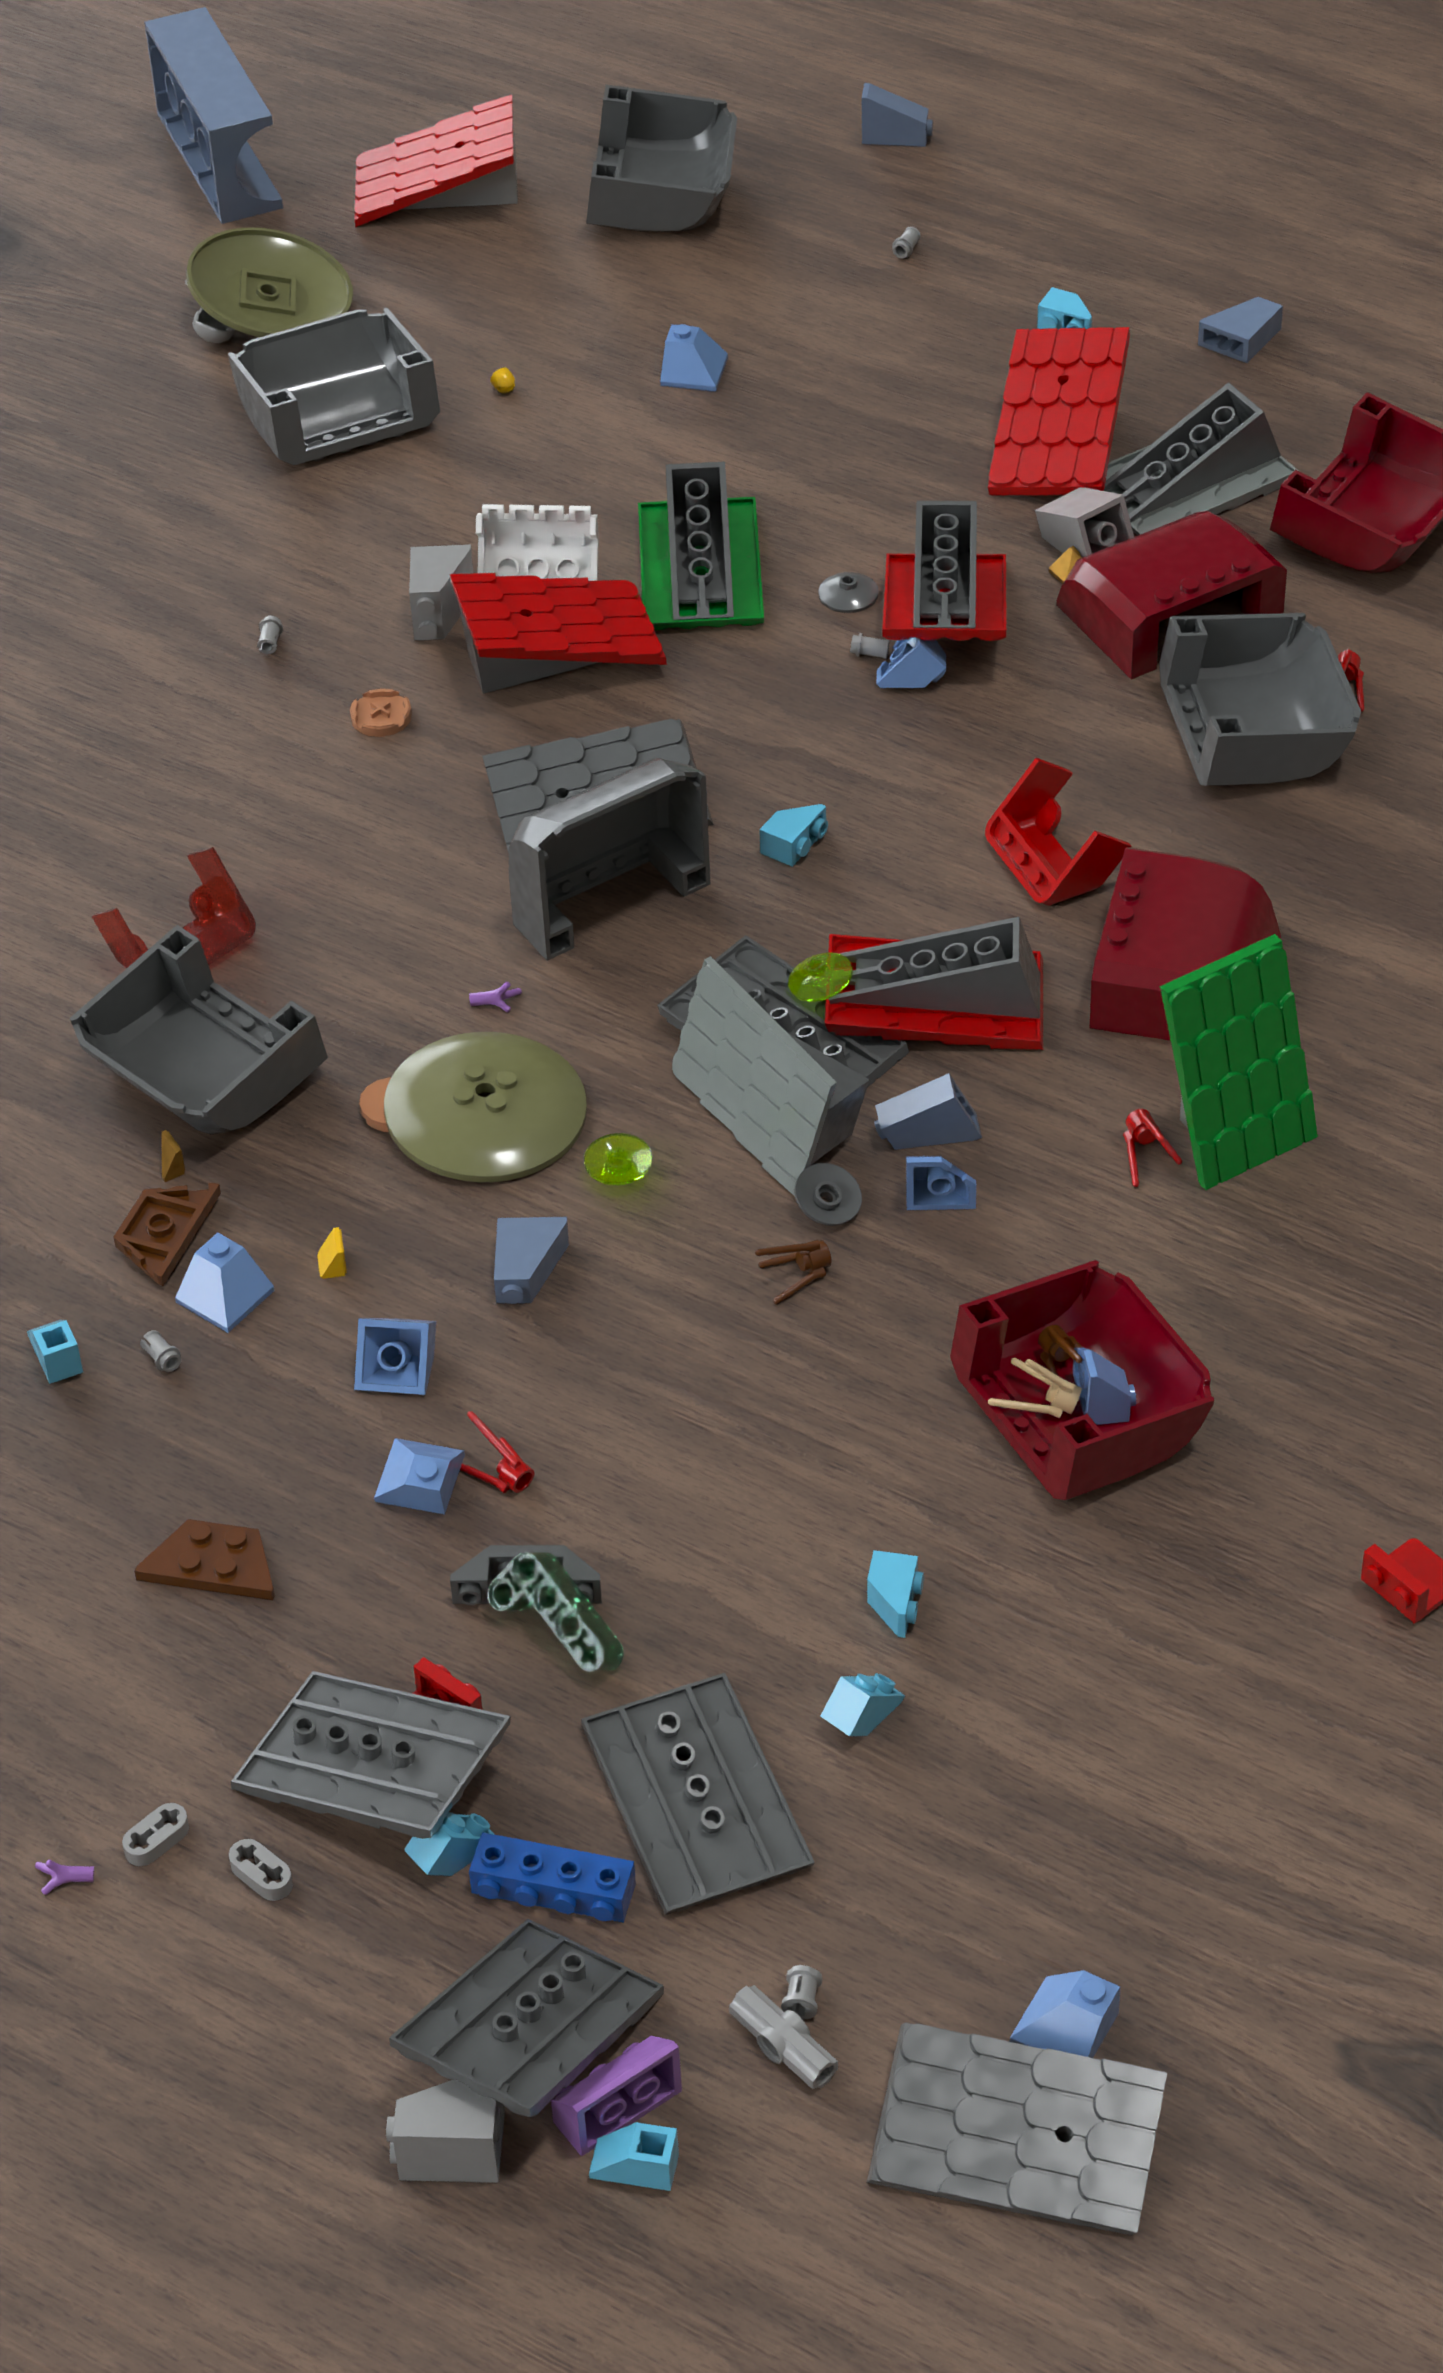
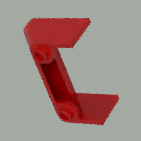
M1035 758L989 819L985 829V836L1032 899L1038 903L1050 906L1100 888L1123 859L1125 848H1131L1132 846L1128 842L1094 830L1072 859L1053 836L1052 832L1059 824L1062 815L1061 807L1054 798L1073 773L1066 768Z

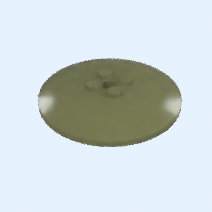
M250 227L230 229L216 233L200 242L194 248L187 264V285L196 302L209 315L226 326L256 337H263L347 313L352 303L353 288L343 266L330 253L313 242L279 230Z
M501 1032L463 1033L446 1037L424 1046L409 1056L397 1068L388 1083L384 1097L386 1126L399 1149L415 1163L429 1171L452 1179L469 1182L508 1181L531 1175L550 1166L563 1157L578 1140L583 1130L587 1113L584 1086L577 1072L568 1061L551 1048L539 1042ZM483 1092L491 1093L488 1097L478 1095Z

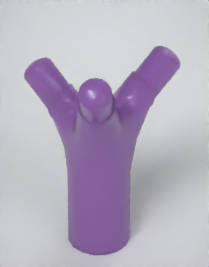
M505 982L500 988L492 991L470 993V1005H495L508 1013L511 1008L503 1000L520 995L522 991L520 988L507 990L511 984Z
M50 1859L45 1864L41 1862L35 1864L36 1869L52 1876L47 1885L41 1889L44 1895H47L55 1887L64 1883L94 1882V1867L65 1866L55 1863Z

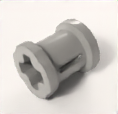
M793 1966L787 1971L786 1980L789 1983L787 1996L782 2000L781 2010L783 2012L791 2010L799 2015L802 2020L813 2018L817 2014L818 2006L815 2002L817 1988L822 1985V1974L810 1966Z

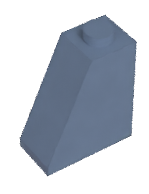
M864 83L862 93V144L926 147L927 137L933 134V120L928 119V108L873 84Z
M1256 297L1203 318L1199 321L1198 345L1248 363L1281 330L1283 305Z
M949 1073L875 1105L878 1120L874 1121L875 1128L882 1140L887 1138L894 1150L974 1141L982 1138L976 1112Z
M567 1217L497 1218L494 1270L496 1304L532 1303L569 1246Z

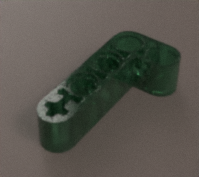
M519 1553L489 1585L487 1598L495 1610L522 1611L533 1605L583 1670L589 1672L614 1670L623 1661L624 1652L620 1641L551 1553ZM534 1564H536V1574H534ZM511 1589H512V1593H513L512 1600H511V1598H510V1590H511ZM555 1592L558 1595L557 1603L555 1601ZM577 1619L579 1621V1631L576 1628Z

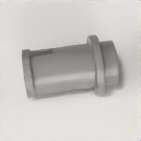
M907 227L902 236L894 240L892 250L895 256L907 258L913 253V247L921 238L917 228Z
M266 616L259 623L261 633L257 648H260L259 651L264 654H272L276 651L278 636L283 631V625L279 618Z
M859 633V635H853L850 653H855L856 657H859L861 654L887 659L890 640L865 637L863 633Z
M151 1330L143 1336L151 1345L142 1339L140 1345L155 1360L157 1369L172 1372L179 1367L181 1353L177 1347L170 1346L156 1330Z

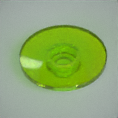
M832 952L816 954L803 960L793 969L788 979V986L792 995L799 1000L806 1002L826 1000L840 993L848 985L852 978L853 969L850 961L841 954Z
M625 1133L608 1134L596 1139L588 1146L584 1154V1166L587 1173L596 1181L607 1185L619 1186L636 1182L648 1173L652 1165V1152L648 1144L639 1137Z

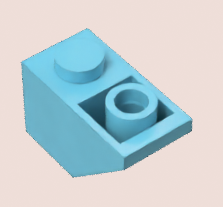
M1052 287L1038 305L1037 329L1092 328V316L1078 294Z
M817 804L776 811L759 829L760 853L793 867L801 857L807 855L810 847L825 835L828 829L826 806Z
M58 1320L27 1331L29 1340L49 1384L83 1373L78 1344L67 1320Z
M874 1550L867 1578V1602L898 1637L906 1638L908 1624H915L918 1601L913 1600L915 1594L921 1595L924 1572L918 1571V1556Z
M876 1673L874 1676L863 1674L841 1676L820 1717L848 1736H867L903 1701L905 1695L894 1688L896 1684L893 1680L882 1674Z
M449 1812L444 1818L440 1829L431 1838L420 1839L412 1836L404 1851L427 1875L452 1876L472 1863L482 1832L494 1833L489 1829V1822L480 1815L474 1813L461 1815Z
M636 2122L597 2138L589 2178L671 2191L679 2157L677 2128Z

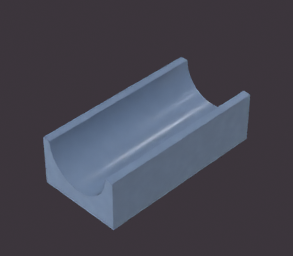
M206 7L145 21L157 114L221 224L283 209L282 198L247 142L259 130L273 125L272 115Z

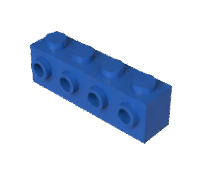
M484 1832L481 1834L469 1869L471 1891L473 1894H479L487 1899L499 1898L515 1901L523 1906L530 1907L535 1905L551 1908L564 1914L577 1913L592 1916L600 1921L613 1920L624 1923L636 1885L634 1861Z

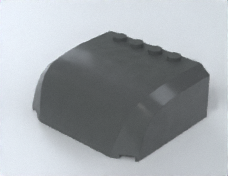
M605 85L596 161L593 162L586 224L645 232L690 231L703 225L715 212L730 183L737 117L734 112H729L727 102L724 100Z
M384 308V313L367 314V309L350 311L249 340L243 344L241 352L236 355L231 352L228 353L233 378L243 407L261 437L278 459L292 465L311 460H322L334 453L349 452L352 448L376 444L379 440L392 436H403L406 432L429 426L440 413L433 360L388 308Z
M1279 613L1170 617L1159 663L1160 683L1200 785L1265 784L1311 777L1329 768L1343 754L1353 739L1361 709L1327 632L1320 626L1314 628L1305 620L1306 614Z
M656 757L530 814L518 824L509 846V884L513 925L547 961L575 948L573 924L555 906L562 901L647 862H650L683 897L711 885L706 775L690 765Z
M179 925L170 930L70 1018L80 1046L86 1053L196 1130L210 1135L226 1133L246 1127L280 1102L328 1058L315 1015L291 1000L269 1019L214 982L200 939Z

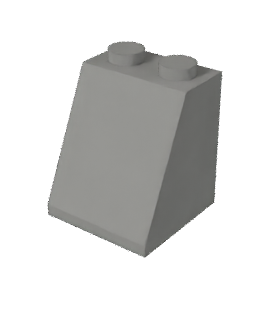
M1080 487L1035 510L1042 538L1062 553L1069 547L1074 546L1083 558L1134 537L1123 494Z
M471 545L411 547L409 596L414 640L445 639L460 618L459 604L449 574L473 573Z
M451 2080L397 2099L395 2116H388L386 2139L387 2142H391L390 2163L397 2164L399 2180L498 2183L505 2105L493 2098L476 2094L469 2086L457 2080Z

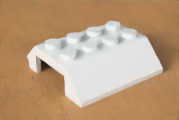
M483 504L482 513L476 515V535L478 536L477 573H496V576L534 575L541 579L588 577L589 581H598V516L591 515V506H570L569 514H564V505H540L539 514H535L534 505H510L509 513H505L504 505Z

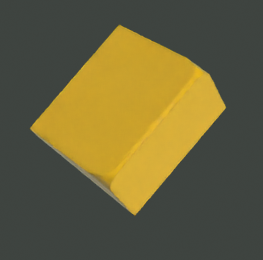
M339 1227L333 1228L318 1251L319 1273L322 1279L346 1276L345 1273H347L342 1233Z

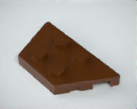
M208 1183L209 1189L188 1191L187 1185L174 1186L170 1189H144L114 1235L115 1247L157 1284L164 1286L220 1196V1184Z
M188 1519L138 1564L134 1571L137 1581L274 1600L275 1597L259 1529Z

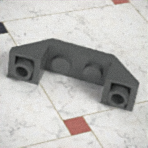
M490 1545L450 1575L453 1604H490L492 1580H562L564 1603H576L579 1605L602 1603L600 1574L565 1545Z

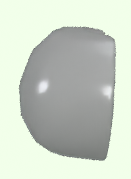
M202 307L195 313L193 319L194 331L205 341L220 344L228 341L233 336L235 329L216 320Z

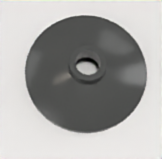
M856 572L834 574L821 583L818 591L819 599L824 606L841 613H854L871 607L876 602L879 593L878 586L873 579Z
M830 1163L811 1165L801 1172L795 1183L794 1193L798 1206L806 1216L817 1223L828 1226L845 1224L856 1216L861 1207L862 1193L859 1184L848 1171ZM821 1197L828 1199L829 1202L824 1201Z

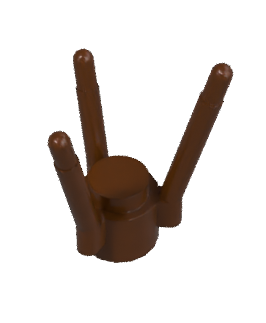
M823 1240L767 1247L755 1251L757 1256L791 1253L760 1261L758 1264L760 1268L797 1261L801 1271L807 1270L810 1272V1274L773 1299L774 1304H779L813 1280L826 1276L824 1268L831 1266L832 1259L829 1248Z
M1051 1325L1040 1333L1038 1344L1044 1350L1040 1358L1046 1364L1049 1371L1059 1376L1054 1365L1055 1360L1062 1362L1071 1357L1077 1363H1082V1357L1074 1348L1084 1347L1073 1336H1068L1061 1326Z

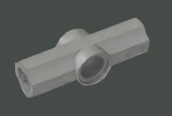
M746 1985L736 1993L734 2000L729 2005V2013L756 2037L760 2049L768 2059L776 2064L781 2062L786 2064L812 2089H821L831 2081L833 2074L838 2069V2061L811 2037L807 2025L799 2015L791 2010L783 2012L755 1985L751 1987Z

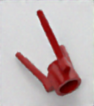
M1347 649L1337 657L1348 682L1356 681L1357 702L1361 712H1363L1364 693L1362 679L1364 672L1359 669L1361 659L1358 654Z
M1137 1109L1127 1116L1125 1124L1128 1130L1123 1133V1137L1127 1143L1130 1173L1134 1187L1139 1186L1134 1142L1146 1145L1157 1139L1170 1157L1178 1165L1182 1164V1159L1164 1137L1148 1110Z
M469 1411L467 1413L469 1419L504 1458L496 1468L499 1478L463 1463L460 1470L495 1486L502 1493H506L509 1489L515 1493L525 1490L534 1478V1470L520 1458L505 1438L498 1439L473 1411Z

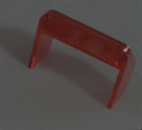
M214 847L187 855L203 884L195 888L189 896V907L196 919L182 927L200 939L208 965L250 939L256 930V922ZM118 908L99 912L91 916L116 960L125 968H128L149 950L139 936L131 933Z

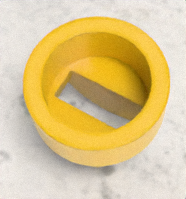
M500 368L491 376L490 382L497 391L509 393L513 390L515 378L508 368Z

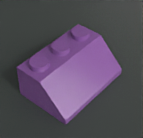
M651 2035L640 2043L636 2042L628 2046L622 2055L608 2064L597 2066L588 2077L574 2086L570 2085L557 2093L555 2098L551 2100L553 2123L581 2157L596 2147L597 2138L631 2125L682 2091L679 2046L672 2040Z

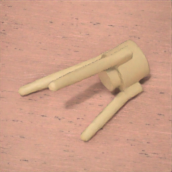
M1012 1358L1011 1363L1050 1385L1045 1400L1051 1402L1050 1406L990 1398L988 1400V1404L992 1406L1047 1413L1060 1418L1063 1411L1069 1414L1073 1412L1082 1388L1060 1378L1031 1359H1027L1024 1363L1017 1358Z

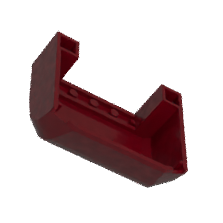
M1366 392L1353 406L1341 453L1319 477L1314 479L1295 469L1281 484L1270 530L1322 557L1342 565L1374 574L1391 572L1404 564L1443 520V429Z
M1209 511L1196 512L1078 559L1060 588L1056 605L1132 680L1157 669L1159 621L1243 588L1241 606L1243 614L1284 613L1287 569L1252 536L1228 519Z
M1125 848L1095 957L1091 980L1089 1028L1170 1040L1160 986L1273 934H1276L1281 939L1272 902L1263 886L1239 868L1192 856Z
M1096 1260L959 1305L950 1354L956 1376L1049 1494L1055 1499H1071L1131 1477L1171 1458L1190 1442L1201 1428L1213 1407L1214 1397L1211 1396L1209 1370L1129 1277L1119 1272L1115 1276L1099 1268V1262ZM1051 1325L1061 1326L1066 1334L1073 1336L1081 1346L1094 1351L1123 1369L1128 1385L1133 1384L1136 1393V1405L1130 1408L1129 1421L1098 1425L1094 1423L1088 1414L1083 1415L1080 1399H1078L1071 1414L1063 1411L1060 1418L1047 1413L992 1406L988 1404V1400L990 1398L1050 1406L1051 1402L1045 1400L1050 1385L1013 1365L1011 1360L1012 1358H1017L1025 1363L1027 1359H1031L1047 1369L1046 1364L1040 1358L1044 1350L1038 1344V1338L1040 1333ZM1070 1357L1062 1362L1055 1360L1054 1365L1059 1377L1075 1384L1073 1376L1074 1359Z

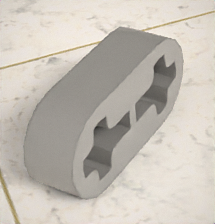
M176 1803L163 1804L128 1830L122 1839L127 1861L134 1866L148 1865L181 1841L189 1830L185 1809ZM167 1820L172 1823L177 1821V1824L174 1826L170 1823L164 1825V1822ZM137 1843L141 1846L148 1845L145 1849L139 1846L134 1849V1845Z
M243 1839L233 1844L230 1848L229 1859L232 1872L260 1896L267 1900L277 1901L287 1897L292 1891L293 1882L290 1868L262 1844L253 1839ZM244 1856L249 1859L254 1856L255 1865L247 1859L241 1862L240 1858ZM266 1874L273 1880H277L281 1877V1882L277 1883L275 1881H271L268 1884Z

